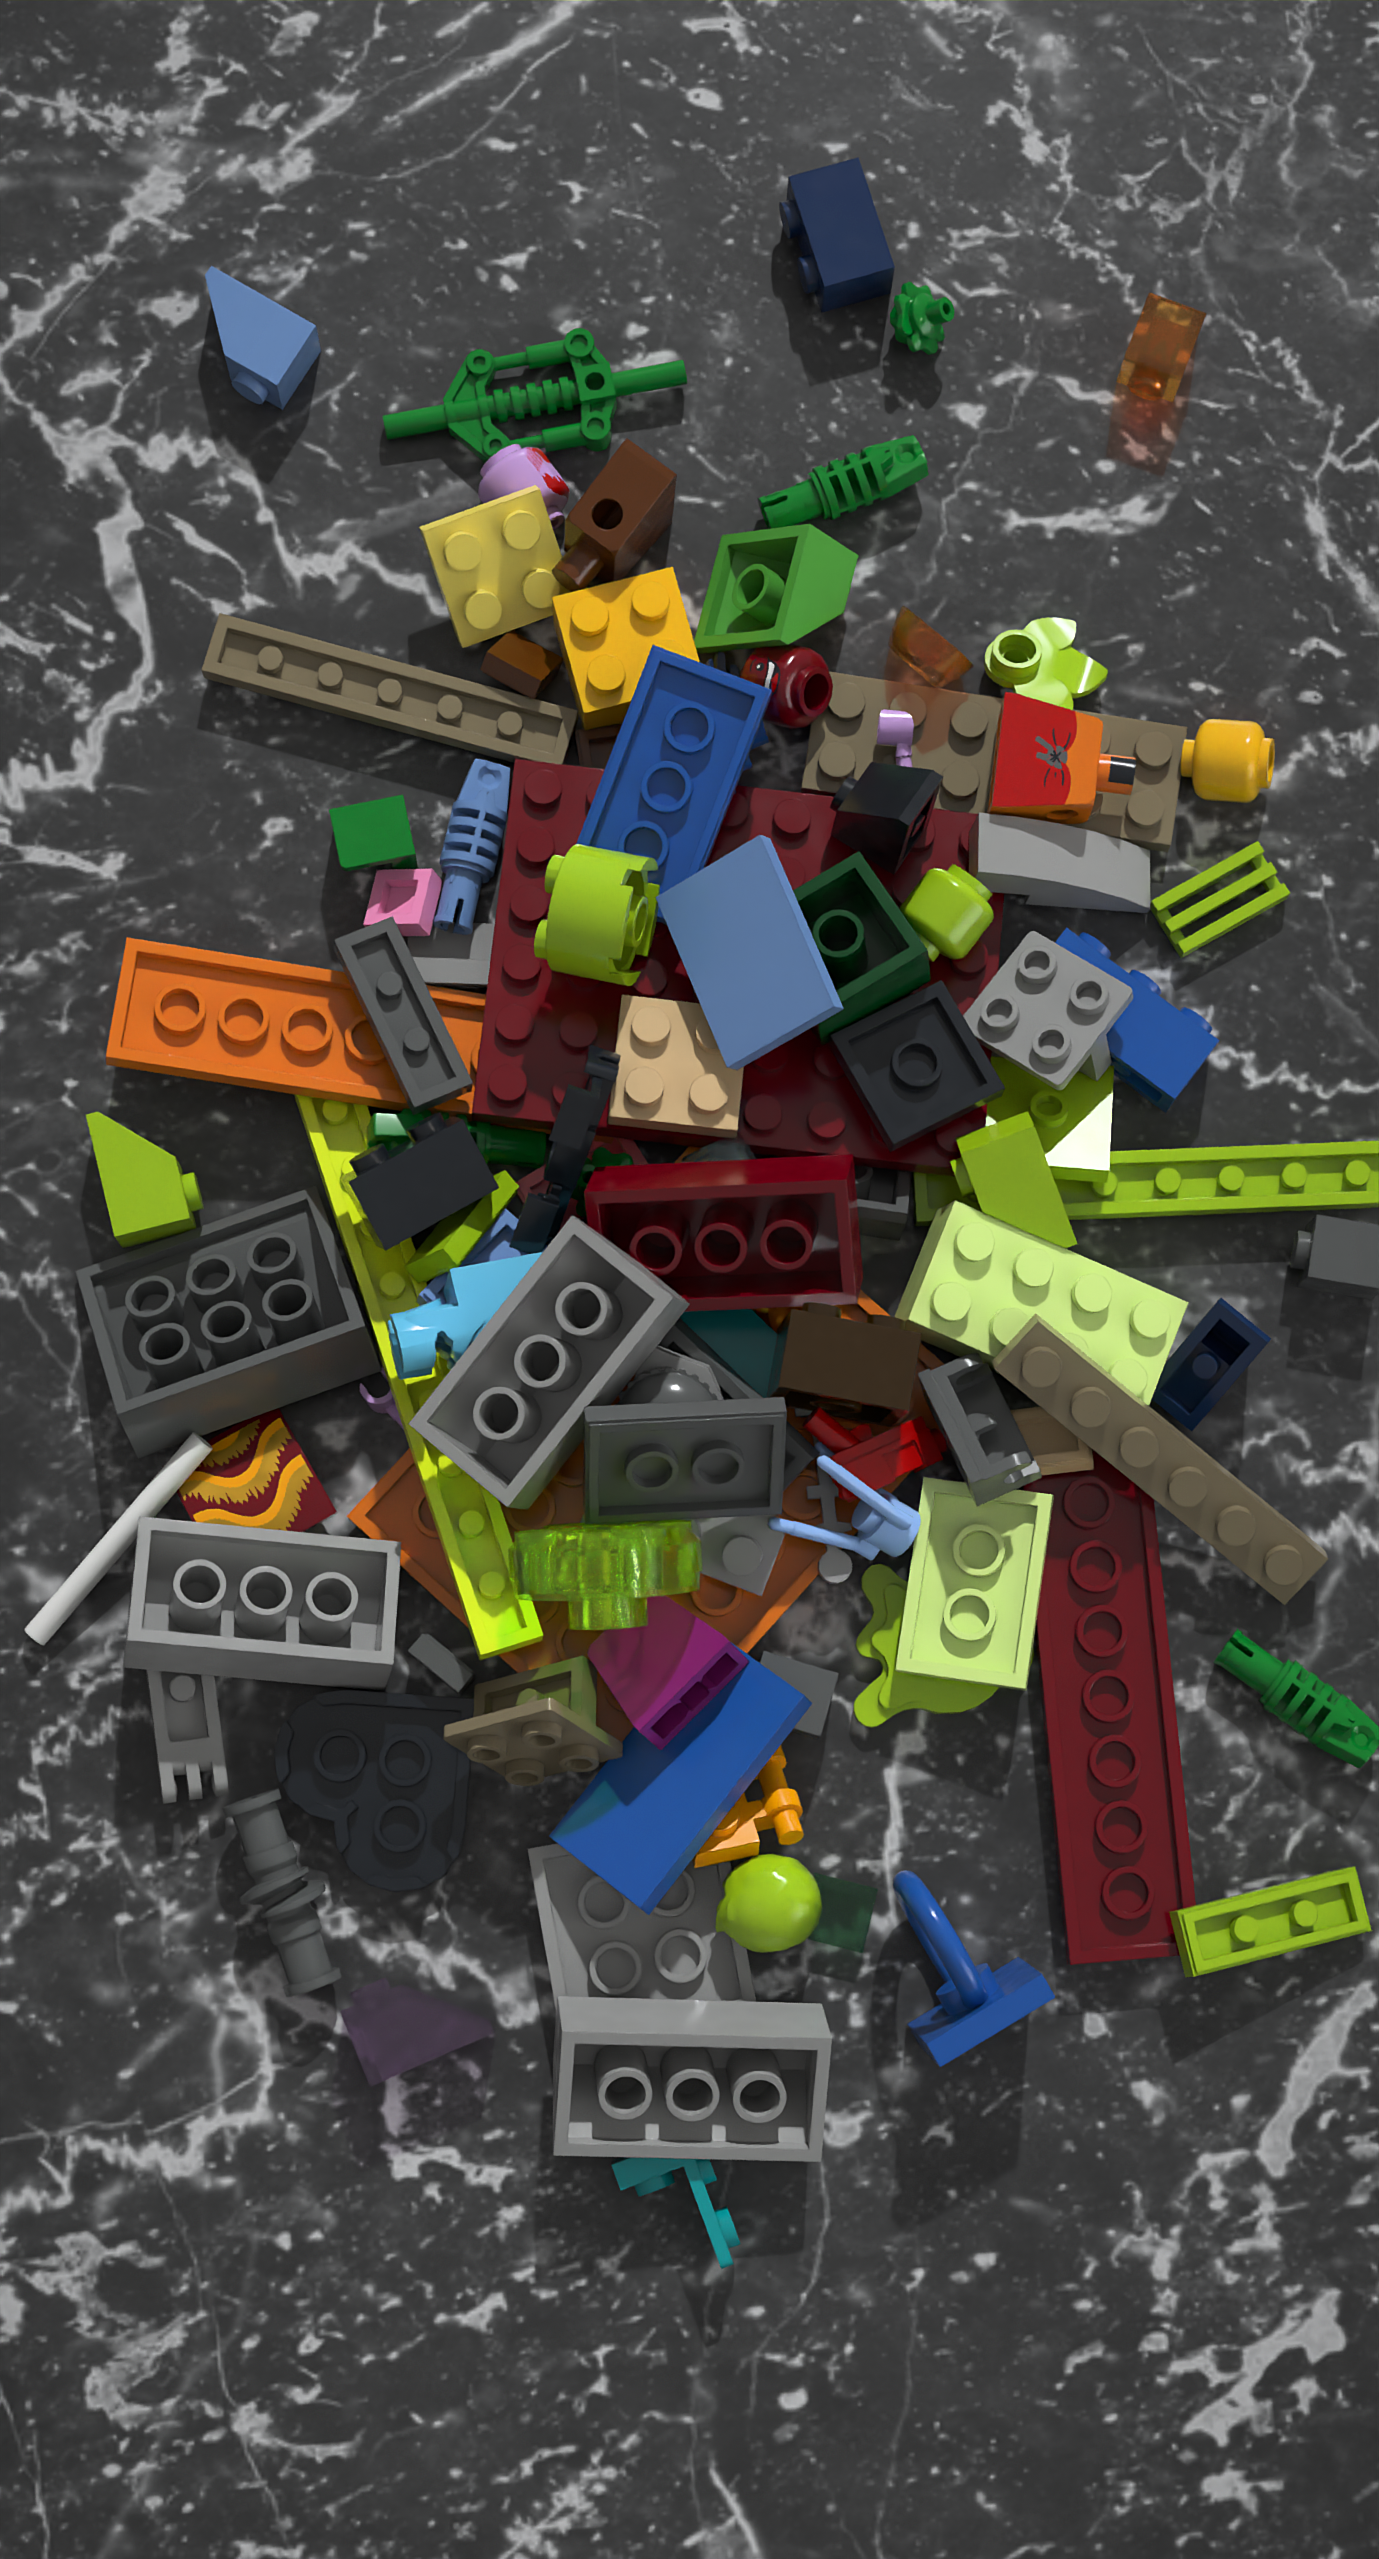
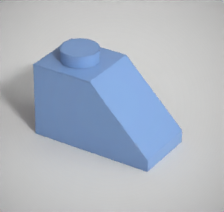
M211 266L205 274V279L232 386L243 397L256 404H263L266 400L283 410L321 352L316 325Z

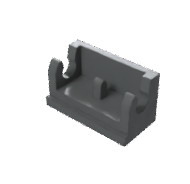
M978 1353L968 1354L933 1370L929 1368L918 1373L926 1403L945 1438L946 1444L976 1506H980L1042 1478L1041 1470L1024 1440L988 1363L983 1364Z

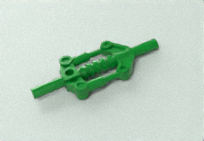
M575 328L566 334L564 340L525 347V352L493 357L489 351L484 349L471 351L443 398L444 404L383 415L387 440L449 429V433L485 463L498 451L513 444H519L521 448H545L546 453L585 446L591 451H602L610 445L612 440L611 424L617 409L616 397L687 384V376L683 360L611 373L609 361L607 362L595 347L592 334L586 329ZM568 363L575 380L568 381L567 376L558 378L559 383L552 384L551 379L542 381L543 386L538 387L535 386V382L526 384V389L519 390L518 385L509 387L510 392L503 393L502 388L493 390L494 395L486 396L496 371L527 365L532 370ZM580 404L582 420L580 423L542 429L541 435L509 440L505 434L491 423L492 420H499V424L507 423L508 417L514 416L516 421L525 419L524 414L530 413L532 418L541 416L540 411L546 410L548 415L557 413V408L562 407L564 412L573 410V405Z

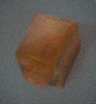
M1149 292L1126 350L1116 382L1126 385L1133 394L1143 399L1159 400L1162 398L1173 403L1207 313Z

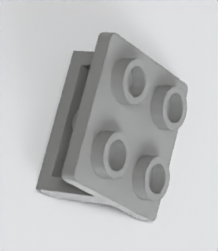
M1031 931L1025 936L963 1017L981 1045L1054 1089L1062 1090L1078 1071L1098 1081L1110 1066L1112 1061L1106 1034L1133 1000V991L1130 986L1041 934Z

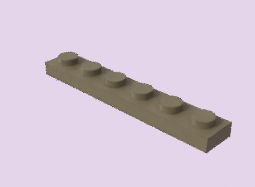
M219 613L202 667L203 676L208 680L512 763L515 762V759L565 765L574 730L579 719L578 710L531 699L523 695Z
M1036 1313L992 1361L994 1369L1282 1604L1286 1605L1328 1560L1327 1554L1322 1547Z

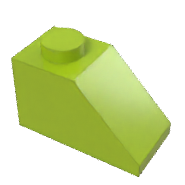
M1028 1111L955 1138L962 1157L952 1160L950 1163L963 1198L976 1194L983 1213L1058 1246L1068 1248L1077 1244L1037 1131Z
M102 1113L86 1114L114 1237L122 1248L178 1235L197 1228L193 1211L204 1209L195 1173L184 1174L175 1156Z

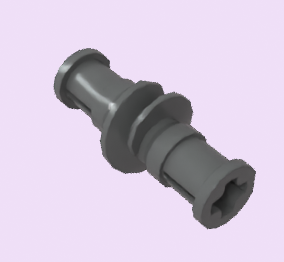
M274 1789L238 1801L222 1809L225 1818H233L245 1856L242 1858L248 1874L255 1883V1886L239 1898L240 1904L263 1906L264 1910L260 1913L262 1919L267 1918V1931L273 1946L276 1945L288 1980V1984L283 1986L286 1997H292L330 1984L340 1979L342 1975L339 1967L332 1968L319 1931L322 1928L317 1912L310 1904L311 1900L325 1892V1884L320 1880H302V1877L310 1870L308 1866L298 1869L297 1853L293 1841L288 1839L276 1801L281 1799L279 1789Z

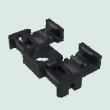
M591 1044L589 1045L584 1072L590 1075L585 1088L581 1089L568 1084L549 1136V1140L553 1141L543 1176L544 1180L550 1181L545 1194L538 1193V1195L528 1193L509 1247L529 1254L539 1253L543 1251L545 1243H551L557 1235L594 1140L596 1129L611 1089L616 1081L619 1071L620 1054Z

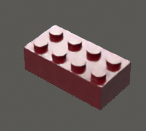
M853 1154L595 1167L584 1191L587 1225L641 1263L690 1303L684 1312L803 1307V1303L806 1302L827 1305L857 1304L863 1280Z

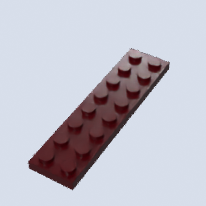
M1093 1449L1094 1470L1042 1475V1478L1021 1487L1023 1491L1052 1494L1054 1498L1035 1627V1639L1067 1965L1180 1956L1169 1912L1196 1905L1154 1499Z

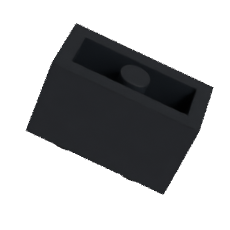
M440 1112L435 1113L410 1126L406 1130L410 1139L389 1151H387L382 1143L360 1153L349 1161L353 1171L340 1177L376 1246L386 1251L499 1188L463 1119L451 1116L444 1120Z

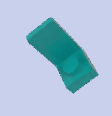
M621 2157L611 2161L620 2190L634 2186L638 2197L675 2183L671 2171L684 2166L721 2269L734 2264L729 2249L741 2243L727 2206L714 2210L705 2187L706 2184L717 2180L710 2159Z

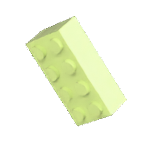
M955 1200L936 1211L895 1317L906 1321L905 1330L922 1333V1341L959 1357L978 1353L983 1364L988 1363L991 1371L998 1373L994 1369L992 1361L1036 1313L1149 1406L1189 1302Z

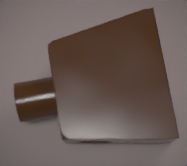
M626 438L565 520L564 551L566 553L552 569V574L556 580L570 592L586 589L595 576L604 583L622 580L671 525L677 474Z

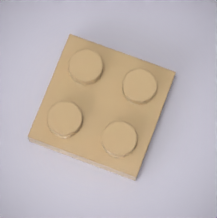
M622 995L615 1051L621 1057L618 1064V1075L611 1089L607 1124L736 1139L744 1066L738 1070L727 1068L699 1003Z

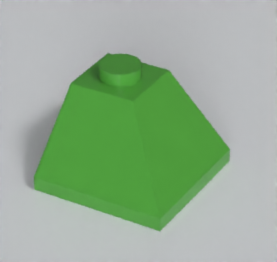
M811 524L722 535L694 639L697 652L701 654L789 645L841 615L845 610L858 555Z

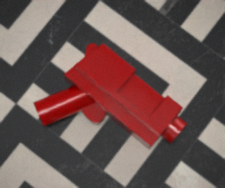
M818 1406L802 1425L835 1454L829 1457L831 1460L841 1465L874 1491L896 1481L895 1478L912 1470L916 1473L943 1459L941 1453L945 1452L947 1448L943 1434L936 1428L929 1430L922 1416L873 1437L868 1424H861L847 1431ZM830 1476L838 1488V1496L841 1500H847L850 1503L859 1499V1497Z

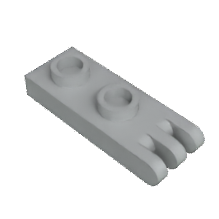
M146 1670L163 1804L176 1802L177 1785L174 1776L185 1774L189 1800L203 1799L200 1772L212 1771L211 1784L215 1797L229 1795L214 1676Z

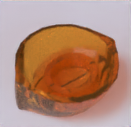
M902 605L893 623L888 646L909 666L937 689L956 681L974 667L959 649L948 642L909 608Z

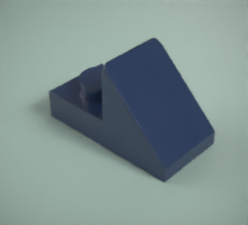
M1220 1298L1166 1361L1152 1400L1192 1432L1268 1344L1271 1338L1224 1299Z

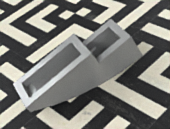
M978 813L969 831V874L981 882L990 892L1025 895V904L1137 913H1148L1150 910V850L1091 830L1060 823L997 814Z

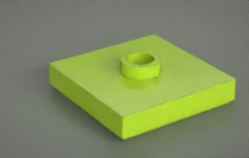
M991 1056V1065L1003 1083L1005 1090L1001 1097L987 1104L986 1126L1028 1111L1054 1179L1107 1183L1110 1163L1114 1066H1109L1098 1081L1078 1071L1064 1089L1056 1090L1005 1058Z

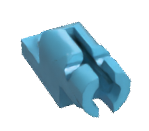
M543 1252L449 1269L443 1290L446 1304L442 1305L439 1298L405 1312L389 1314L391 1319L388 1321L389 1340L399 1379L431 1375L432 1367H434L436 1361V1352L447 1360V1368L451 1370Z

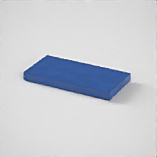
M652 645L576 844L654 858L657 862L658 870L647 871L648 883L660 885V894L704 869L772 696V690ZM659 907L656 922L667 925Z
M737 1646L735 1647L750 1662L662 1750L658 1749L633 1727L622 1742L623 1756L608 1760L549 1835L556 1843L648 1915H650L812 1705V1702L804 1694Z

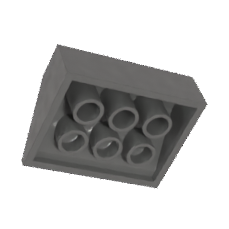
M316 1186L75 1271L117 1416L138 1458L183 1443L193 1432L202 1436L382 1371Z

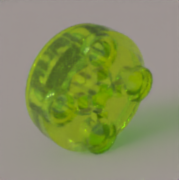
M681 1519L586 1525L584 1522L544 1525L543 1528L514 1532L515 1541L508 1548L509 1580L513 1581L514 1598L530 1601H567L569 1629L606 1630L648 1625L647 1597L687 1593L700 1589V1571L703 1570L702 1540L692 1531V1520Z

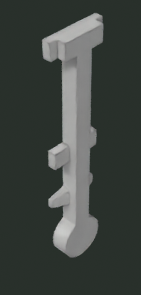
M794 1409L795 1416L801 1418L808 1417L812 1412ZM813 1436V1444L815 1446L819 1440ZM818 1454L815 1458L818 1485L806 1487L808 1500L820 1499L823 1523L816 1526L841 1533L852 1530L851 1523L837 1521L834 1497H839L838 1488L835 1483L832 1484L830 1476L817 1465V1459L820 1457ZM825 1544L826 1553L822 1555L818 1562L819 1575L829 1584L843 1583L852 1572L851 1558L841 1551L840 1547Z

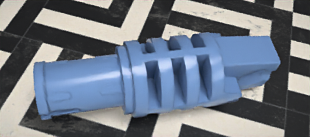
M475 759L470 766L457 800L453 802L439 861L441 871L446 876L437 913L433 919V925L441 930L447 931L449 924L453 923L457 907L458 912L452 933L462 935L472 933L473 920L482 883L489 882L490 878L494 876L508 818L510 768L501 764Z

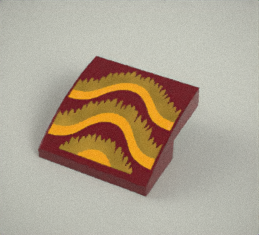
M279 1408L244 1420L207 1441L212 1446V1451L176 1491L192 1522L306 1532L338 1514Z

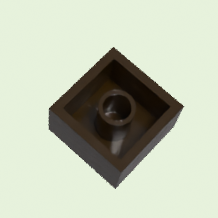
M803 1303L802 1311L791 1309L777 1328V1339L766 1398L784 1397L786 1408L813 1411L819 1406L833 1417L891 1427L909 1411L922 1333L905 1330L906 1321L891 1316L868 1315L866 1323L841 1318L842 1309L822 1303Z

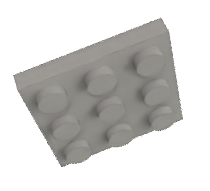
M558 1843L528 1849L556 2010L557 1996L756 2002L747 1949L740 1946L726 1933L717 1932L715 1929L716 1908L721 1899L724 1898L722 1884L727 1874L732 1871L730 1861L694 1868L693 1861L691 1860L650 1915H648Z

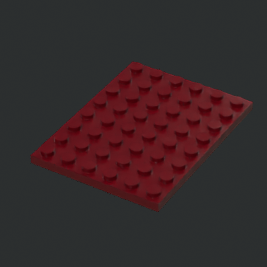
M515 759L474 1091L472 1121L552 1130L568 1084L581 1089L585 1088L590 1075L584 1072L589 1045L591 1044L615 1053L622 995L700 1004L667 925L656 922L648 956L635 954L629 970L641 973L636 982L631 986L555 972L550 969L546 959L535 957V934L542 919L547 920L552 896V894H548L545 891L547 866L553 855L565 857L570 848L577 843L605 769ZM737 785L735 789L737 794L732 797L706 867L755 837L763 835L771 839L792 890H795L857 853V851L831 836L836 812L830 809L834 797ZM933 809L926 830L894 875L863 856L898 908H900L917 883L930 869L941 868L947 871L954 864L969 873V831L978 814ZM991 892L992 896L987 902L993 910V920L967 955L955 960L939 954L934 962L929 961L931 981L900 1000L942 980L961 1014L964 1015L999 969L1005 893ZM808 1029L744 1066L736 1139L607 1124L611 1092L595 1135L780 1157L853 1154L854 1165L955 1177L950 1161L962 1157L955 1138L986 1127L987 1104L890 1152L828 1043L822 1046L812 1030ZM980 1044L991 1063L992 1051Z

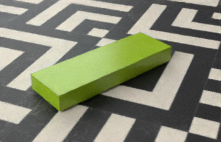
M1355 1866L1169 1912L1185 1977H1195L1372 1931Z

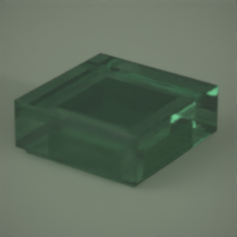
M813 1873L821 1894L822 1912L819 1924L807 1939L863 1953L878 1889Z

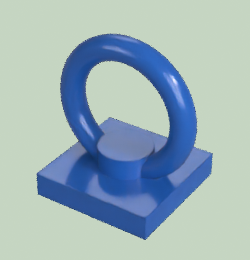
M907 1870L895 1875L893 1890L921 1945L945 1982L936 1992L941 2004L907 2024L919 2046L939 2067L1055 1998L1043 1974L1020 1957L1015 1958L994 1972L991 1971L987 1963L975 1966L951 1923L922 1880L915 1873Z

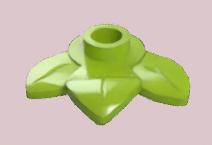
M1040 618L1031 621L1023 630L1005 631L999 634L987 647L984 657L985 671L995 683L1013 689L1016 694L1073 710L1074 707L1072 698H1079L1092 693L1105 682L1108 675V670L1071 647L1076 633V622L1063 618Z

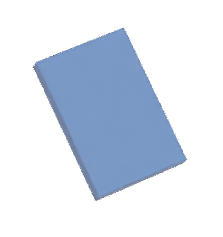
M763 835L755 837L655 897L727 1068L735 1070L742 1068L844 1009L770 838Z

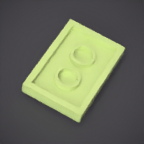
M923 1477L918 1511L921 1523L913 1545L895 1668L897 1672L1027 1691L1054 1499L1052 1494L1015 1489L980 1506H976L965 1482Z

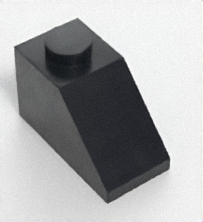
M871 762L859 780L849 776L834 796L830 809L836 812L831 836L853 850L859 851L863 856L894 875L928 826L943 776L931 769Z

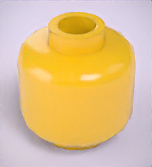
M1206 720L1198 729L1195 740H1184L1181 754L1182 777H1192L1194 791L1201 799L1241 803L1252 802L1257 797L1261 788L1269 789L1271 786L1275 760L1274 739L1265 738L1261 726L1253 721Z

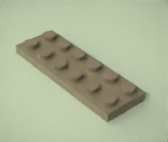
M829 671L833 683L832 697L825 711L811 724L801 793L834 797L849 776L859 780L871 762L896 765V746L877 744V729L881 710H897L907 712L913 719L912 766L915 768L931 769L943 776L933 809L975 814L987 813L998 714L1003 698ZM1073 709V711L1094 716L1103 721L1100 753L1136 758V768L1131 795L1096 791L1094 806L1088 821L1081 824L1064 825L1098 832L1145 849L1168 852L1172 842L1181 778L1182 747L1186 739L1188 727Z

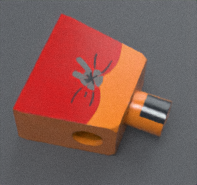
M1005 692L998 714L987 814L1016 816L1060 824H1081L1087 822L1094 806L1096 791L1131 795L1136 758L1100 753L1103 721L1099 718L1020 694Z

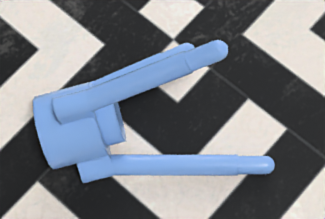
M818 1441L814 1446L820 1452L817 1465L861 1499L852 1516V1526L858 1529V1535L853 1536L777 1517L769 1519V1528L792 1536L852 1550L870 1561L876 1557L880 1550L892 1557L902 1555L912 1544L918 1533L921 1523L918 1511L900 1502L896 1496L882 1488L877 1491L871 1489L841 1465L831 1460L829 1457L835 1454Z

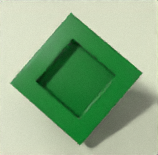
M403 795L329 809L342 870L352 871L392 863L393 869H418Z

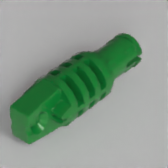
M914 435L868 446L861 449V453L857 455L853 452L845 455L844 460L839 461L838 458L832 460L824 468L822 465L812 468V472L807 474L808 479L758 498L759 508L765 524L768 525V529L793 526L820 515L824 520L827 518L833 520L841 517L840 513L842 512L848 514L856 511L860 505L866 507L873 504L875 499L881 501L927 477L929 475L927 460Z
M403 1108L401 1114L375 1113L367 1126V1150L382 1143L387 1151L410 1139L406 1132L410 1126L433 1114H431L430 1110H425L413 1115L410 1108ZM438 1111V1112H437V1113H439V1112L441 1113V1115H442V1117H443L444 1120H446L447 1118H449V1113H448V1112H442V1111ZM456 1114L455 1117L464 1120L486 1164L531 1167L533 1169H538L543 1165L546 1153L545 1132L491 1125V1123L468 1122L466 1115Z
M1237 1629L1213 1663L1217 1666L1220 1665L1259 1693L1261 1697L1258 1701L1263 1704L1262 1708L1269 1713L1272 1712L1277 1716L1278 1720L1290 1725L1293 1728L1292 1730L1299 1735H1304L1314 1746L1360 1769L1379 1746V1726L1348 1697L1333 1690L1334 1687L1327 1682L1324 1683L1319 1680L1318 1676L1313 1672L1305 1670L1302 1664L1296 1660L1292 1662L1289 1659L1282 1663Z

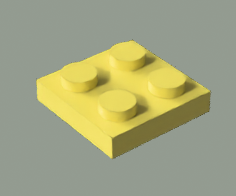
M536 485L419 527L455 634L462 648L553 616L552 597L570 593L552 574V569L560 561L562 555L541 491Z

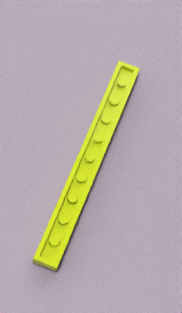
M294 1094L479 1660L543 1640L544 1635L499 1500L409 1425V1422L446 1377L450 1369L447 1368V1360L442 1358L438 1352H436V1361L434 1367H432L431 1375L399 1379L395 1369L388 1332V1321L391 1320L389 1314L405 1312L420 1306L416 1301L419 1293L427 1284L423 1281L418 1283L404 1267L416 1252L411 1237L386 1251L376 1246L340 1177L353 1171L349 1161L367 1150V1126L371 1119L368 1107L366 1105Z

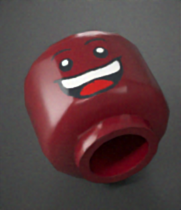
M792 644L756 648L746 660L740 673V678L772 690V696L762 719L766 723L787 728H804L814 722L825 711L832 697L833 683L828 666L823 657L810 648Z

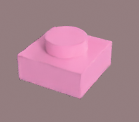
M432 868L377 870L363 925L367 927L393 916L402 936H430L443 883L442 879Z

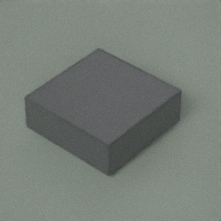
M422 1633L408 1650L412 1657L460 1696L465 1693L475 1680L473 1670L428 1633L426 1635Z

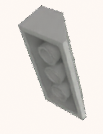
M572 1215L409 1422V1425L506 1507L528 1510L583 1441L584 1407L611 1405L690 1303L641 1263Z
M139 1516L123 1667L384 1691L394 1663L401 1542Z
M557 1996L553 2053V2156L821 2162L832 2037L822 2004Z

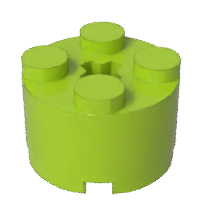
M581 844L572 846L565 857L553 855L545 874V891L548 894H552L548 918L547 920L542 919L535 934V957L546 959L550 969L555 972L625 986L633 985L641 972L629 969L635 954L648 956L657 921L659 905L655 897L660 895V885L648 883L647 871L658 870L656 860L654 858Z

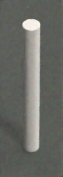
M195 1432L189 1436L26 1626L24 1630L33 1640L43 1646L49 1641L137 1538L139 1516L154 1518L212 1451L213 1448L208 1442Z

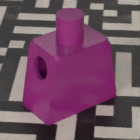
M611 1588L600 1594L590 1607V1617L604 1632L589 1646L587 1654L632 1725L660 1750L750 1662L723 1634L656 1588L646 1589L633 1603L619 1589Z

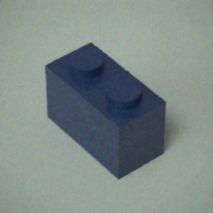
M859 157L789 176L787 199L779 203L781 221L787 238L797 237L803 255L797 258L800 280L806 294L815 292L821 313L891 294L895 266Z

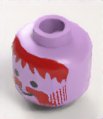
M513 444L498 451L483 465L480 471L483 479L478 488V496L483 504L536 485L541 491L553 531L562 524L564 516L561 511L568 502L570 490L542 450L535 447L521 448L519 444Z

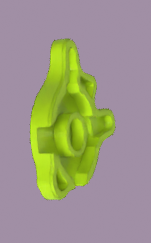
M883 1564L870 1566L861 1578V1590L871 1605L873 1615L870 1622L857 1637L855 1647L860 1656L877 1660L882 1666V1672L854 1701L853 1713L857 1721L864 1727L872 1728L879 1726L892 1716L905 1710L918 1709L935 1714H956L973 1709L989 1699L999 1687L899 1673L895 1670L908 1582L899 1577L890 1567ZM1034 1648L1032 1649V1656H1031L1030 1666H1031V1664H1032V1662H1033V1658H1034Z

